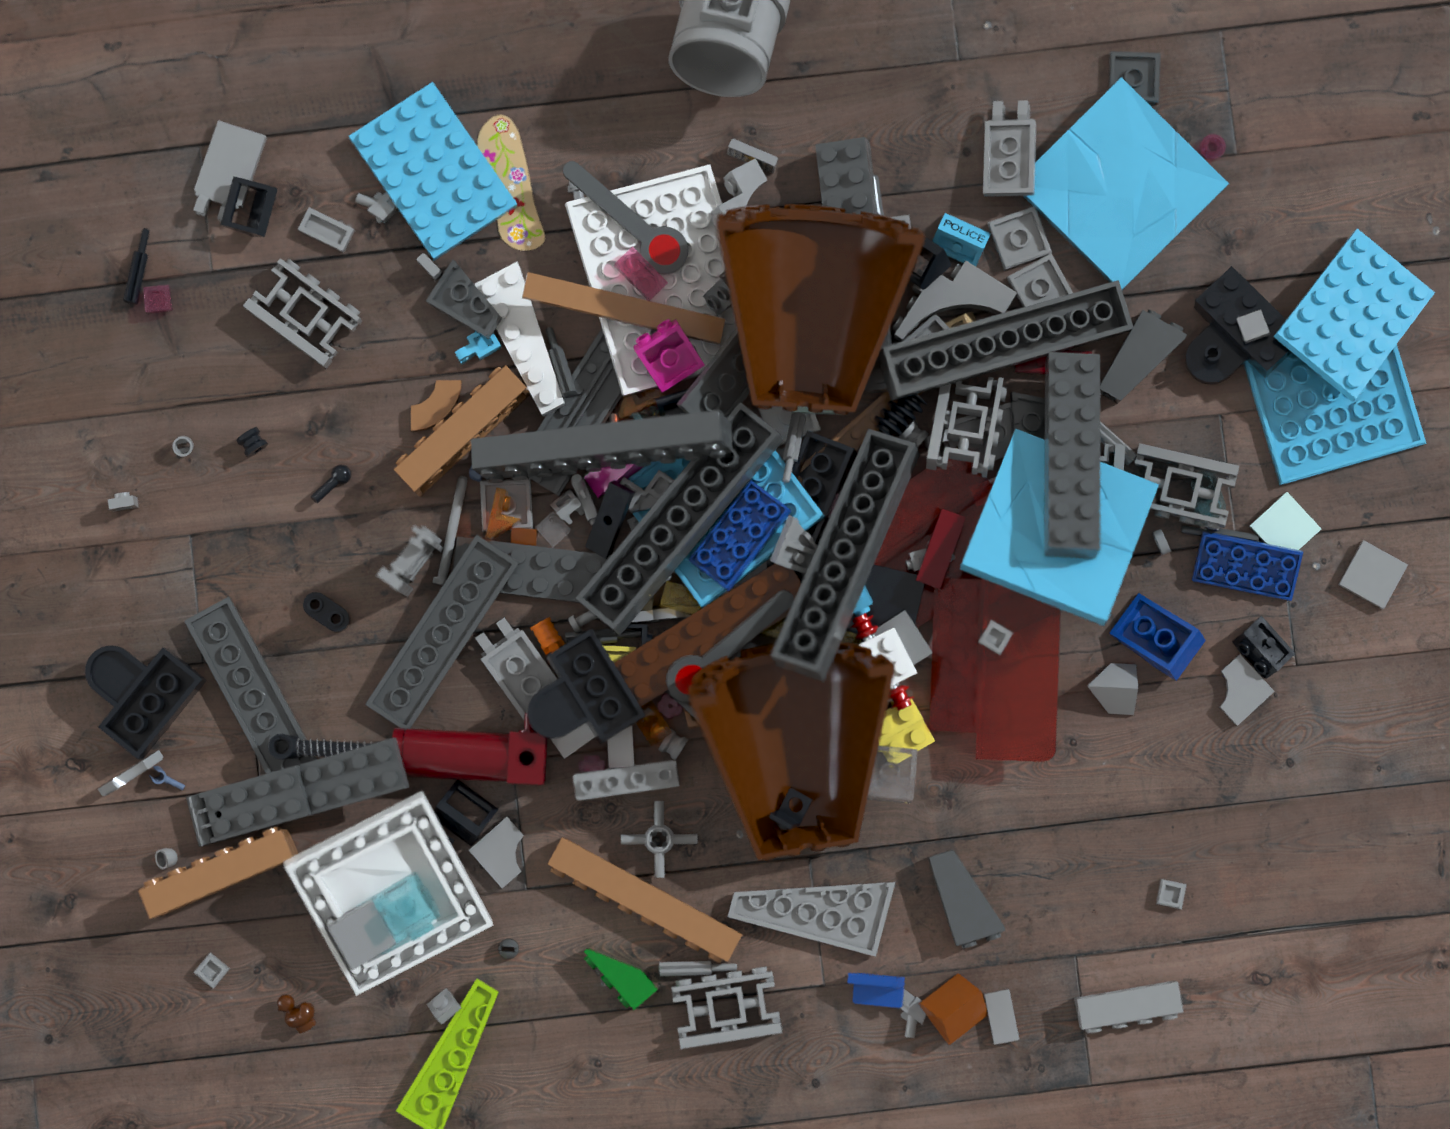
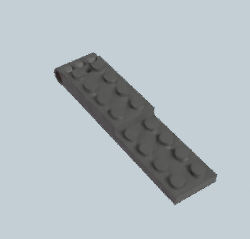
M391 738L186 797L198 846L201 847L409 788L397 739Z

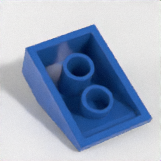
M1140 593L1137 594L1109 633L1150 665L1175 681L1178 680L1206 641L1199 629Z

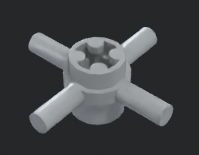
M654 801V825L648 828L645 834H621V845L645 844L647 849L654 854V878H665L664 854L671 850L674 844H698V834H674L669 827L664 825V801ZM657 832H662V835L667 839L661 847H658L656 842H652V837L656 836Z

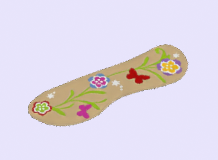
M494 116L480 130L477 147L517 203V207L497 219L498 230L504 242L512 248L524 251L533 250L543 244L545 234L534 204L527 162L519 131L507 116Z

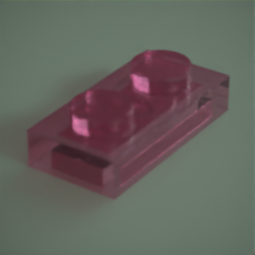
M633 246L613 265L648 301L652 300L668 284Z

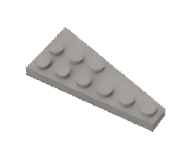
M895 882L734 892L728 917L876 957Z

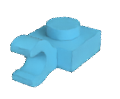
M474 332L467 336L470 344L458 349L455 353L460 363L463 364L474 355H477L479 360H482L502 347L494 333L487 339Z

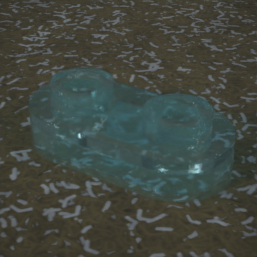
M1204 471L1197 472L1203 474V478L1209 480L1208 487H1203L1202 485L1201 487L1215 490L1217 484L1215 474ZM1197 479L1191 480V487L1193 492ZM1220 491L1217 506L1218 509L1226 510V503ZM1198 497L1197 505L1201 515L1219 518L1218 515L1210 514L1209 504L1213 500Z

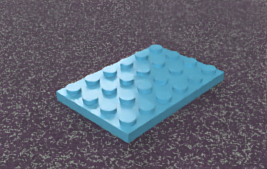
M433 82L349 135V139L433 260L441 257L517 207L514 198Z
M1357 228L1273 337L1349 400L1354 401L1435 292Z

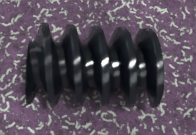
M918 394L897 399V403L889 401L888 406L890 410L882 408L881 413L884 418L875 416L874 420L877 425L874 426L881 433L890 436L896 433L901 436L900 425L908 428L909 425L906 419L909 418L915 421L916 418L913 411L922 413L923 410L920 404L927 405Z

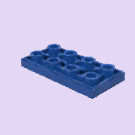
M750 480L688 561L729 592L792 511Z
M1202 531L1192 581L1292 601L1303 551Z

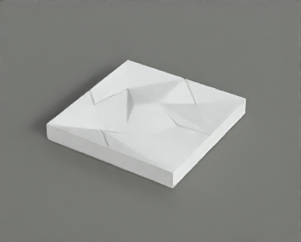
M423 791L284 861V867L356 996L493 926L491 916ZM371 899L394 938L396 945L356 969L351 970L326 926Z

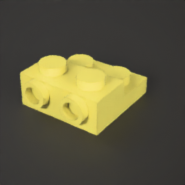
M912 699L910 700L912 705L900 711L896 707L886 710L879 747L890 766L935 742Z

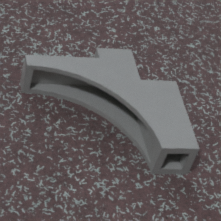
M965 261L963 266L957 264L950 275L954 279L953 281L940 275L924 290L914 284L912 291L917 293L919 297L914 295L906 308L910 311L905 319L900 316L893 327V330L896 331L893 338L903 342L907 335L921 322L935 313L938 314L947 310L972 308L988 311L996 315L1005 313L1017 292L968 261ZM918 269L916 273L922 276L924 270Z

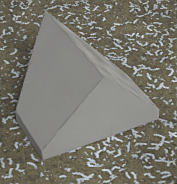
M1110 663L1087 687L1108 714L1134 715L1138 693L1136 664Z

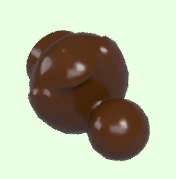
M288 994L281 995L278 998L277 1010L286 1012L284 1020L289 1027L296 1028L300 1034L314 1027L316 1024L314 1019L315 1009L311 1003L303 1002L295 1006L294 998Z

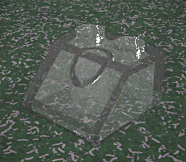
M878 746L867 800L911 804L914 799L918 749Z

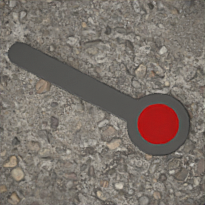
M569 161L564 165V177L641 243L640 255L648 269L655 273L666 275L678 271L684 265L688 257V245L686 239L679 231L667 226L653 229L577 162Z
M788 590L779 591L702 657L688 655L677 659L670 666L666 675V684L670 693L680 701L690 702L688 688L692 686V678L713 661L726 655L729 659L790 608L794 602L792 593Z

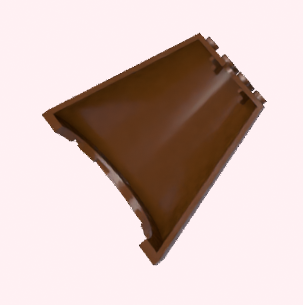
M769 204L737 207L726 210V214L720 213L717 216L716 227L752 404L757 405V408L772 409V406L782 407L786 411H797L799 406L808 407V411L813 413L832 410L835 414L847 415L849 412H855L924 243L925 234L920 229L909 228L908 223L894 218L863 211L860 214L852 212V214L845 213V208L784 204L783 209L780 207L770 208Z
M841 642L824 682L777 667L771 657L776 643L741 650V657H736L729 661L726 655L705 666L692 678V686L688 688L691 706L758 860L770 861L779 856H797L805 848H810L814 852H820L825 850V848L835 846L847 847L852 843L858 842L895 672L894 663L885 655L876 654V656H873L872 649ZM793 788L813 801L800 826L791 830H785L775 824L776 821L770 819L769 815L771 812L780 809L789 789ZM794 797L790 800L789 807L793 812H799L803 807V803L799 798Z

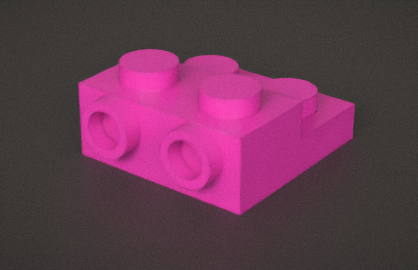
M670 319L661 322L657 326L658 331L652 335H649V333L642 334L636 339L635 342L637 344L633 346L661 392L666 391L705 366L676 319L672 322Z

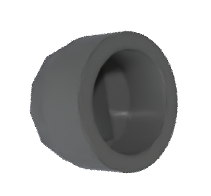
M511 938L504 939L499 944V954L505 959L514 958L519 952L518 943ZM502 946L515 947V951H502Z

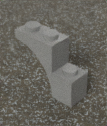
M756 158L731 170L723 177L727 191L734 198L722 203L710 212L715 227L717 216L720 213L726 214V210L747 206L753 192L768 181Z

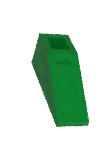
M590 948L584 951L587 955L584 958L593 970L598 967L603 973L602 981L609 989L615 987L620 993L617 998L626 1009L631 1006L635 1010L658 990L642 969Z

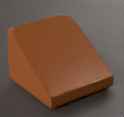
M511 528V543L537 546V529Z

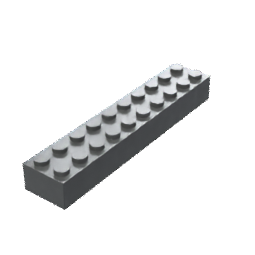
M865 137L815 144L822 206L845 208V213L851 214L852 212L860 214L861 211L878 214L870 142ZM891 324L881 349L893 345ZM878 357L862 395L888 392Z
M1117 280L883 347L878 354V361L890 399L893 401L1048 356L1049 352H1063L1125 334L1134 329L1120 282Z
M741 402L727 417L732 427L733 453H725V457L712 458L710 455L700 456L699 460L690 461L576 597L581 604L617 634L621 635L783 442L779 432Z
M720 410L471 439L472 469L490 483H501L505 478L526 480L528 476L532 475L545 478L551 477L552 473L558 472L564 475L576 474L577 470L584 469L588 472L601 471L602 467L623 469L628 464L649 466L651 462L655 461L669 464L674 463L675 459L681 458L695 461L699 460L700 456L710 455L712 458L725 457V453H733L731 422Z
M868 429L772 651L771 657L777 667L824 682L920 454L915 443Z

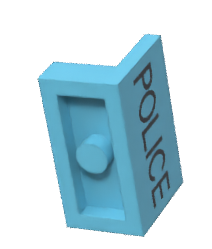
M945 213L932 241L942 247L947 256L963 263L968 261L976 266L991 233Z

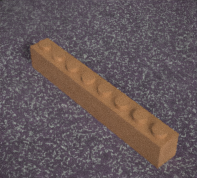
M564 837L561 838L548 862V865L552 867L550 870L552 873L561 878H564L565 875L575 879L573 881L574 885L584 890H587L588 887L597 891L596 897L608 903L610 899L618 902L619 906L617 908L630 915L633 911L642 915L640 919L642 922L654 927L655 923L664 927L663 933L674 939L677 936L686 939L685 945L696 951H699L701 947L709 952L707 957L720 964L723 960L729 961L742 937V933Z

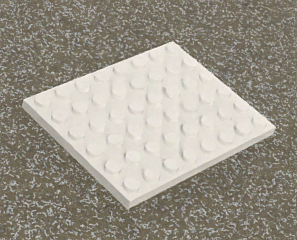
M710 164L611 190L616 197L653 229L667 226L676 229L684 236L688 245L687 260L678 271L671 274H658L648 269L640 255L641 243L591 199L584 197L566 202L565 206L590 287L725 319L719 345L688 338L705 366L683 380L699 376L737 328L733 306L718 316L715 311L708 307L703 297L720 278L726 275L717 228L713 224L712 214L710 213L722 204ZM599 317L622 396L657 388V384L638 357L633 346L637 344L635 341L642 334L649 333V335H652L658 330Z

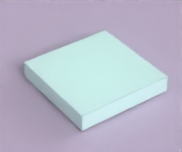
M1288 492L1283 494L1249 526L1256 535H1259V538L1264 543L1296 550L1303 547L1321 530L1318 524Z

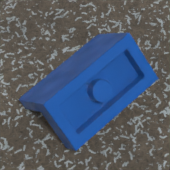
M848 973V983L854 984V1004L895 1008L903 1006L905 977Z

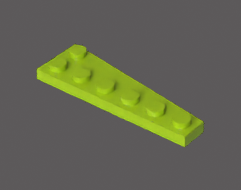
M476 979L460 1005L461 1009L455 1013L396 1112L424 1129H444L499 991L480 979Z

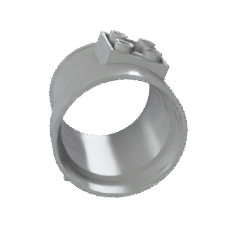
M679 0L681 12L669 53V65L672 71L689 86L716 96L741 97L757 92L765 84L776 37L785 25L791 0Z

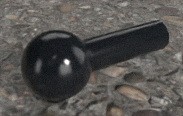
M346 465L335 466L331 472V478L311 495L312 500L318 504L338 484L348 483L351 479L350 469Z

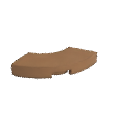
M436 380L434 391L430 397L421 404L411 405V431L415 432L432 428L439 421L445 419L459 400L462 381Z

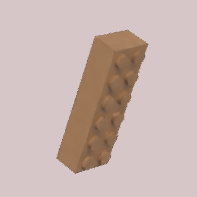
M504 366L502 369L500 367L496 368L489 375L490 380L484 386L480 384L470 393L472 397L466 403L462 401L451 411L453 415L449 419L439 421L433 427L435 432L428 438L426 436L422 437L414 445L416 449L409 456L406 453L395 463L397 467L394 471L419 497L425 494L471 451V439L486 437L531 395L528 388L507 366Z
M280 827L271 828L262 832L263 838L250 837L239 842L240 847L237 849L227 847L215 852L216 857L213 859L203 857L192 862V868L190 869L180 867L168 872V878L164 880L163 877H156L144 882L145 888L138 891L149 918L161 917L283 865L284 861L298 854L289 830H281Z

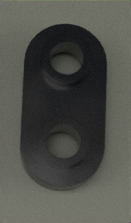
M312 592L305 597L303 601L304 611L329 630L342 632L349 626V613L324 594ZM314 600H318L320 602V607L318 609H313L311 607V603ZM335 614H339L341 617L340 622L337 624L332 622V617Z

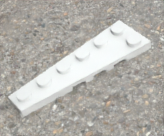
M515 262L474 285L502 317L496 329L542 416H545L563 407L565 403L531 300L522 299L525 281L518 262Z

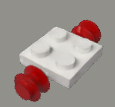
M866 613L852 620L854 625L850 626V628L857 629L858 634L855 638H866V642L859 644L860 646L872 649L873 656L883 654L894 663L895 672L891 686L893 690L890 691L889 699H892L894 702L891 709L896 707L900 711L912 705L910 700L914 696H907L906 691L909 686H897L900 685L899 682L917 674V671L895 628L875 637L872 634L876 633L878 626H872L870 622L873 615L868 617Z

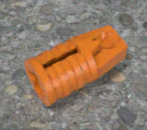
M550 617L530 627L541 644L545 655L565 645Z

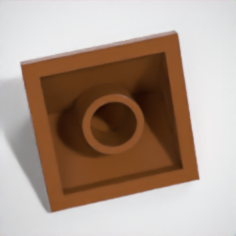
M959 973L919 1003L948 1045H951L988 1016L981 990Z

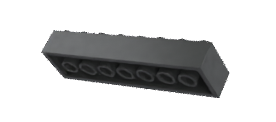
M1049 352L1045 361L1044 556L1096 559L1100 551V354Z

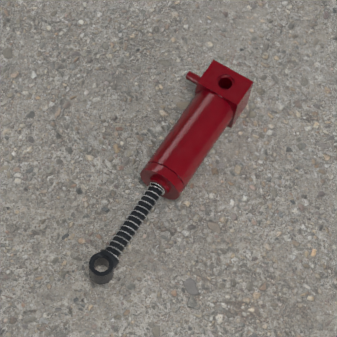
M527 712L525 713L524 730H519V732L493 733L394 728L392 738L397 739L407 777L545 785L548 738L539 735L533 730L529 724ZM276 734L270 739L268 750L274 758L284 760L297 759L299 755H305V757H329L374 743H365V741L364 743H358V741L357 743L352 741L345 742V740L343 742H338V740L337 742L331 740L318 741V739L317 741L311 739L300 740L299 736ZM282 739L286 740L289 745L288 751L284 754H280L276 749L278 741ZM527 751L534 755V761L529 766H525L521 761L523 753Z

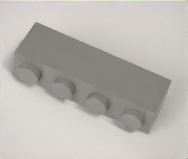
M1175 980L1074 998L1079 1027L1082 1030L1086 1029L1087 1033L1102 1031V1026L1112 1025V1029L1127 1027V1022L1136 1020L1138 1025L1153 1022V1017L1162 1016V1020L1178 1018L1177 1013L1183 1012L1179 984Z

